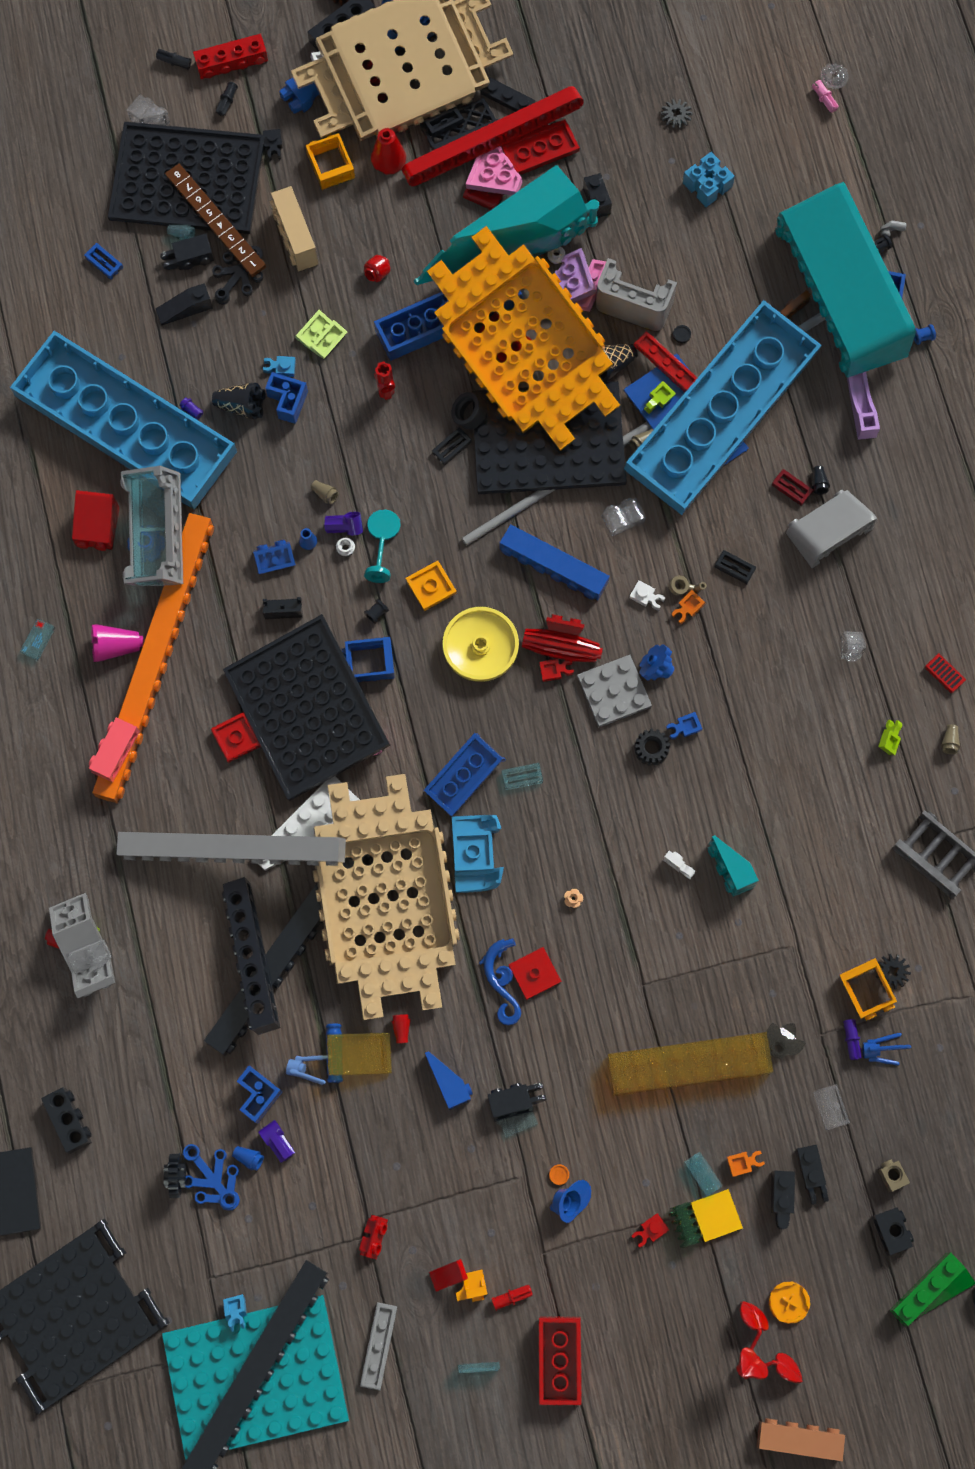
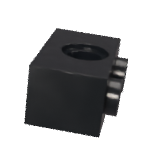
M898 1207L871 1216L887 1256L913 1247V1236L910 1230H906L904 1213L902 1210L899 1211ZM892 1225L898 1227L899 1233L896 1237L890 1234L889 1229Z

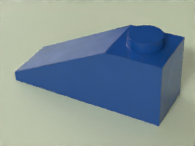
M429 1051L426 1052L425 1055L448 1109L451 1110L471 1101L470 1095H473L469 1083L464 1084L459 1076Z

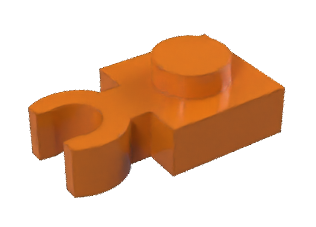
M691 590L679 602L681 608L674 610L672 616L675 617L677 614H681L682 618L679 620V623L683 624L688 614L693 617L706 603Z
M761 1151L754 1152L751 1157H748L747 1152L726 1157L732 1177L752 1172V1165L755 1167L763 1166L764 1162L758 1163L755 1160L756 1155L762 1154Z

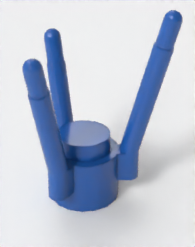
M901 1033L871 1039L863 1042L864 1059L868 1058L869 1062H880L898 1066L899 1062L878 1058L877 1056H880V1051L910 1049L911 1045L880 1046V1044H876L900 1037Z

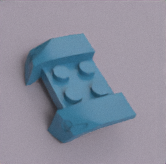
M497 815L452 817L456 893L481 892L495 889L500 885L504 867L494 868L492 833H498L501 829Z

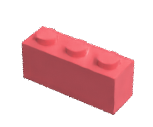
M117 717L114 722L112 721L109 724L105 739H101L96 756L93 755L89 762V769L93 774L111 782H114L140 733L136 726Z

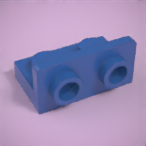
M280 540L274 542L275 545L268 547L267 544L256 547L257 550H254L253 553L259 574L295 565L290 542Z

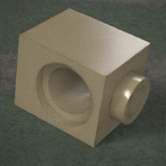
M890 1159L882 1163V1168L877 1170L888 1193L910 1183L899 1160L893 1162ZM890 1169L897 1172L895 1181L891 1180L888 1176Z

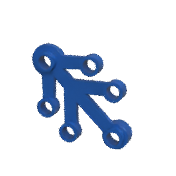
M194 1144L187 1145L183 1150L184 1157L189 1161H194L207 1179L194 1178L187 1175L186 1179L191 1178L192 1184L186 1185V1188H192L193 1186L215 1188L220 1194L208 1195L203 1191H199L195 1194V1201L199 1204H204L205 1202L220 1203L221 1207L225 1210L235 1209L240 1201L238 1193L235 1192L236 1176L239 1174V1168L236 1165L228 1166L227 1174L229 1177L226 1189L221 1183L223 1164L227 1158L226 1151L223 1149L215 1151L214 1158L216 1160L213 1173L200 1157L199 1147ZM191 1149H195L196 1154L193 1157L189 1155V1151ZM222 1151L224 1153V1157L222 1159H218L217 1154L218 1152ZM232 1167H235L237 1170L234 1175H231L229 1172ZM199 1194H204L205 1199L203 1201L198 1200ZM228 1196L233 1197V1202L231 1204H227L226 1198Z

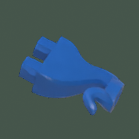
M293 78L285 82L286 86L279 91L283 101H287L291 97L293 98V101L288 104L294 114L301 110L304 113L309 110L314 99L319 95L315 83L298 89Z

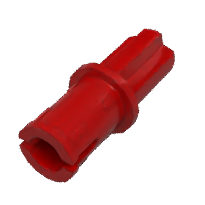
M525 1285L512 1291L509 1289L507 1293L491 1299L497 1311L511 1304L516 1305V1302L531 1297L533 1293L531 1287Z

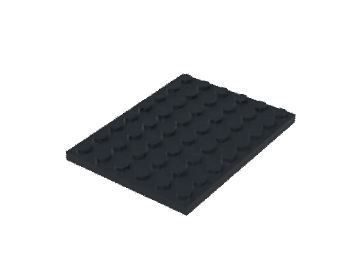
M124 122L108 213L109 221L211 230L165 175L167 171L180 163L239 233L251 234L265 135Z
M619 381L604 382L620 404ZM522 387L518 389L521 392H527L529 387ZM487 390L472 391V393L484 399L487 404L485 419L477 428H474L478 495L626 485L621 406L605 417L596 404L592 403L565 424L575 440L560 451L539 422L523 433L513 419L509 421L507 417L503 418L497 410L499 406L496 402L492 403L487 397Z
M323 614L223 669L289 801L391 746Z

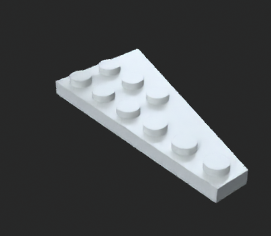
M335 776L325 781L272 836L314 837V826L333 824L327 786L342 782ZM349 790L350 801L360 800ZM263 860V864L258 865L266 871L277 864H270L269 860Z

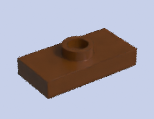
M806 290L796 299L792 298L780 313L787 319H790L809 303L811 294Z

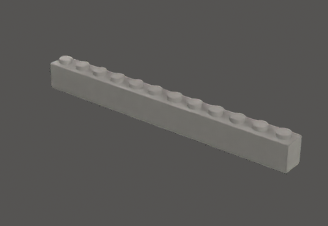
M118 832L117 855L124 856V860H135L136 857H142L144 861H153V857H160L159 861H171L172 858H178L179 862H189L190 858H196V862H208V859H214L215 863H226V859H233L232 863H244L245 860H251L252 864H263V860H269L270 864L281 865L282 861H288V865H300V861H305L307 865L319 866V862H326V866H338V862L345 863L346 839L340 837Z

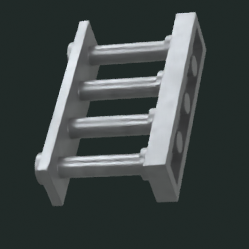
M924 810L919 816L923 822L906 841L899 839L892 849L953 899L961 891L958 888V883L975 865V850L969 848L939 823L934 814L931 812L927 813ZM928 827H931L938 834L925 850L918 854L912 849V845ZM945 839L953 847L940 863L933 867L927 862V858ZM961 852L968 858L967 862L952 879L946 878L943 875V870Z

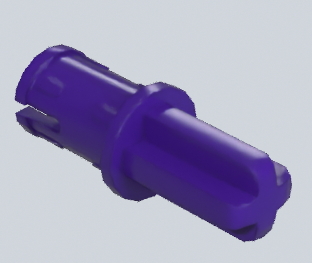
M845 1020L843 1024L849 1057L851 1060H859L862 1057L859 1045L861 1038L858 1037L856 1020Z

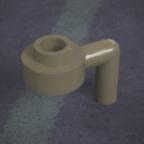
M680 575L672 578L669 582V589L674 595H682L691 590L699 593L707 587L705 582L691 585L684 576ZM676 583L679 584L680 589L675 587Z

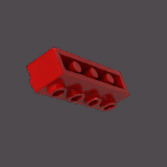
M261 33L193 52L201 79L211 78L219 74H227L230 71L245 69L248 66L260 65L268 61Z

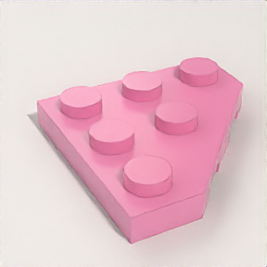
M500 146L476 157L466 181L467 189L505 195L515 194L522 185L521 176L516 172L513 164L503 153Z

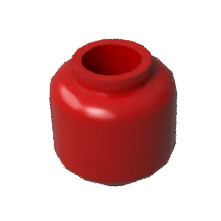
M374 255L364 265V274L370 281L380 282L390 273L389 260L381 255Z

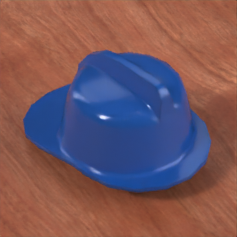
M578 1180L569 1188L558 1190L553 1197L552 1204L549 1207L550 1210L559 1215L563 1222H571L588 1205L591 1198V1186L585 1180Z

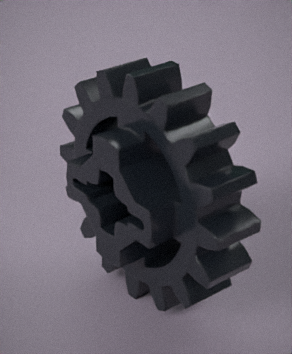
M169 1154V1162L164 1164L163 1183L165 1188L169 1189V1198H180L182 1187H186V1166L181 1163L180 1154Z

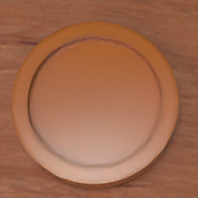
M561 1164L553 1166L549 1172L550 1180L556 1185L565 1184L569 1179V1170Z

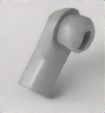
M892 220L883 225L879 232L881 235L887 234L888 236L891 235L890 232L893 230L904 232L906 223Z

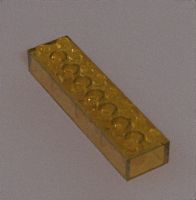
M767 1032L607 1055L613 1096L770 1075L773 1073Z

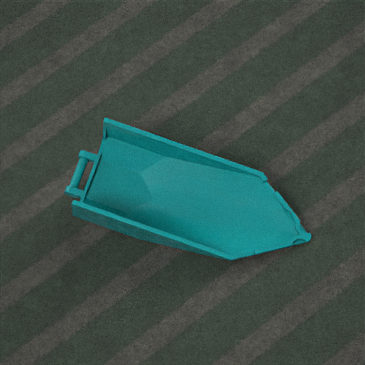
M555 165L455 234L449 240L452 243L446 251L441 249L423 269L422 274L415 278L413 282L419 285L433 281L427 270L441 260L450 272L454 274L482 252L472 240V236L485 226L488 227L508 255L523 244L533 257L558 249L562 245L565 246L573 237L583 234L586 228L595 227L598 224L596 215L599 209V202L593 199L585 204L580 191L564 172Z

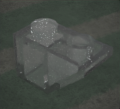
M139 95L126 109L129 119L135 123L168 125L170 123L167 110L161 106L158 107L150 98H145L142 95Z
M844 631L841 635V659H846V661L850 662L857 661L866 649L863 632Z

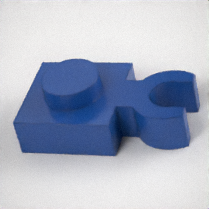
M696 712L677 718V725L671 723L666 726V730H675V733L670 735V739L677 738L680 733L685 738L702 731Z

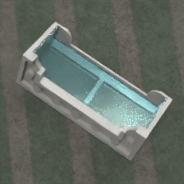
M163 466L121 471L120 484L128 492L130 566L125 567L123 571L124 584L131 586L183 584L180 473Z

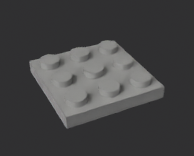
M630 655L577 674L598 728L652 707Z

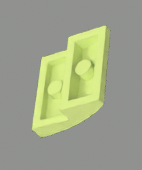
M318 310L295 338L324 359L347 334V331L335 320H330L324 313Z

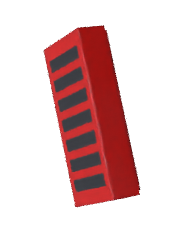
M939 653L924 667L951 694L966 681Z

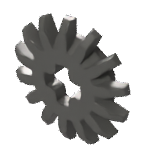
M672 99V104L666 102L667 106H662V109L665 110L661 112V115H665L662 121L668 120L666 125L668 126L671 123L672 128H675V125L681 128L682 123L685 126L688 125L686 120L691 121L688 115L693 114V112L688 111L691 109V106L685 107L687 102L681 105V99L678 100V104H676L674 99ZM680 110L681 115L675 117L672 111Z

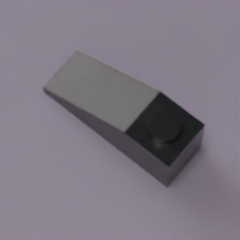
M205 283L184 290L157 307L156 312L162 326L213 309Z

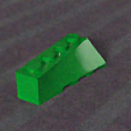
M951 1252L945 1253L889 1311L903 1326H909L915 1319L975 1285V1281L968 1270Z

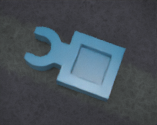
M277 356V361H273L271 358H264V363L270 364V367H263L264 373L269 374L276 371L277 374L283 376H295V357Z
M244 1295L223 1299L225 1318L228 1321L231 1332L234 1331V1325L240 1323L241 1328L244 1329L245 1322L243 1317L247 1316Z

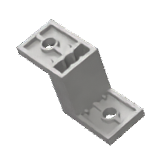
M86 893L50 907L52 933L72 973L74 992L77 998L89 996L94 991L108 988L111 984L115 983L110 954L92 918L89 899Z

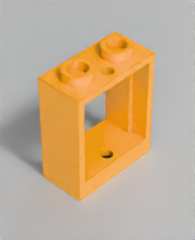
M339 133L329 135L318 141H312L306 145L308 158L322 190L355 178L353 165ZM338 148L345 165L321 174L314 156Z
M876 958L840 974L842 982L861 1019L865 1018L868 1021L876 1017V1012L882 1009L884 1012L895 1008L894 1004L897 1003V1000ZM875 969L890 1000L863 1012L848 981Z

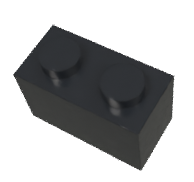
M601 173L584 177L583 190L587 201L595 199L599 202L597 218L610 215L612 202Z

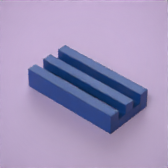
M98 243L84 254L85 258L109 279H112L114 274L117 275L119 269H123V265ZM98 250L102 255H104L108 260H110V261H111L114 265H116V266L113 267L112 265H110L106 260H104V259H103L100 255H98L95 251ZM91 255H93L96 259H98L102 264H104V265H105L109 270H111V271L109 272V271H108L106 268H104L100 263H98L93 257H91Z

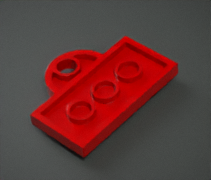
M566 119L551 125H544L500 146L519 175L580 152V147Z

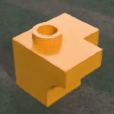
M483 1270L466 1273L468 1279L464 1280L462 1289L456 1293L457 1301L472 1298V1302L484 1300V1295H487Z

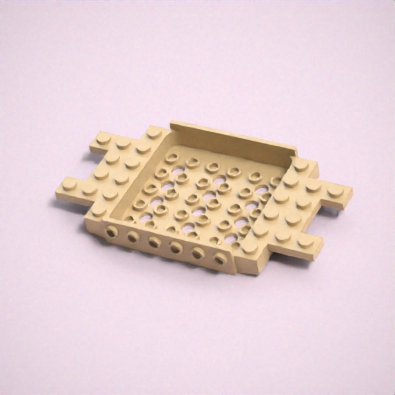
M393 0L358 16H353L344 22H339L333 25L329 32L317 37L316 45L322 58L291 70V75L298 89L315 83L328 111L327 115L313 120L320 138L351 125L354 126L360 141L374 135L377 137L379 131L385 128L400 133L407 130L408 126L412 124L415 126L424 122V119L432 118L462 103L465 105L470 103L475 92L487 87L490 83L484 68L513 56L507 38L492 44L489 43L476 14L490 8V0ZM421 17H428L430 23L427 26H423L420 23ZM395 30L398 34L397 38L394 40L390 39L387 36L388 31ZM429 33L437 35L435 42L428 41L427 35ZM357 44L365 46L363 53L356 52L355 46ZM396 47H403L405 54L403 56L396 55ZM436 50H443L445 56L442 59L436 58L434 54ZM369 60L372 62L373 67L370 70H366L363 68L362 63ZM403 64H411L412 71L409 73L404 72L402 69ZM444 66L451 67L452 73L450 75L443 74L442 68ZM372 77L379 78L380 85L372 86L370 79ZM418 80L420 87L412 89L410 81ZM381 93L386 94L388 100L385 103H380L377 96Z
M405 774L385 777L388 796L350 801L347 782L328 785L333 824L314 826L313 828L314 837L345 838V858L350 857L354 861V866L349 869L345 868L343 863L338 862V866H326V862H319V866H315L313 871L314 882L318 883L316 898L317 902L321 903L319 918L320 922L323 921L324 923L322 938L327 943V949H325L326 961H329L330 965H334L337 984L357 981L363 1020L384 1017L381 997L419 991L422 1011L442 1008L436 969L455 965L453 946L460 939L458 928L455 929L454 927L456 912L455 909H451L453 893L452 890H448L447 882H450V875L448 870L445 871L444 863H447L446 852L442 851L441 846L444 843L443 833L439 832L438 827H433L431 809L411 812ZM403 849L411 851L412 856L410 859L404 860L401 857ZM390 852L393 856L392 861L389 863L383 862L381 859L382 853ZM367 854L373 857V863L369 866L364 865L362 862V857ZM414 887L417 889L418 895L416 898H409L407 896L408 888ZM389 891H397L399 897L396 901L388 899L387 894ZM371 893H376L379 896L377 904L369 903L368 896ZM357 896L360 900L359 906L351 907L348 902L349 898ZM415 926H421L424 929L422 937L414 936L413 928ZM396 929L404 931L405 936L402 940L394 938L393 933ZM375 933H384L385 941L377 943L374 940ZM363 935L366 938L365 945L357 946L354 941L355 937Z

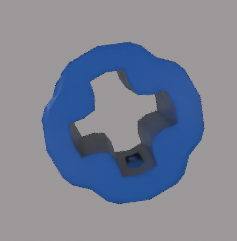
M932 324L922 329L915 328L914 342L917 345L926 340H935L936 331Z

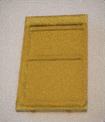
M390 1033L327 1035L329 1075L392 1073Z

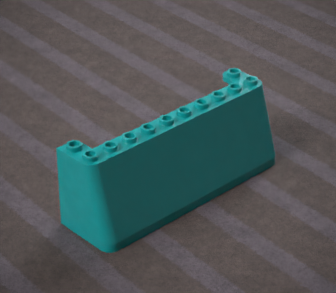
M844 182L835 184L780 212L777 217V227H775L776 235L778 238L790 243L791 253L798 260V267L800 272H803L805 275L806 285L811 288L813 299L819 304L820 314L827 321V329L830 333L832 332L835 346L841 351V361L839 362L841 372H844L846 377L849 378L907 358L916 333L915 325Z

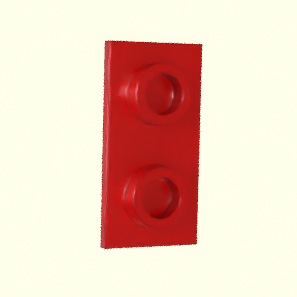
M371 1215L368 1218L364 1232L371 1235L370 1238L363 1236L359 1248L360 1255L377 1260V1256L382 1249L383 1236L387 1231L388 1219Z

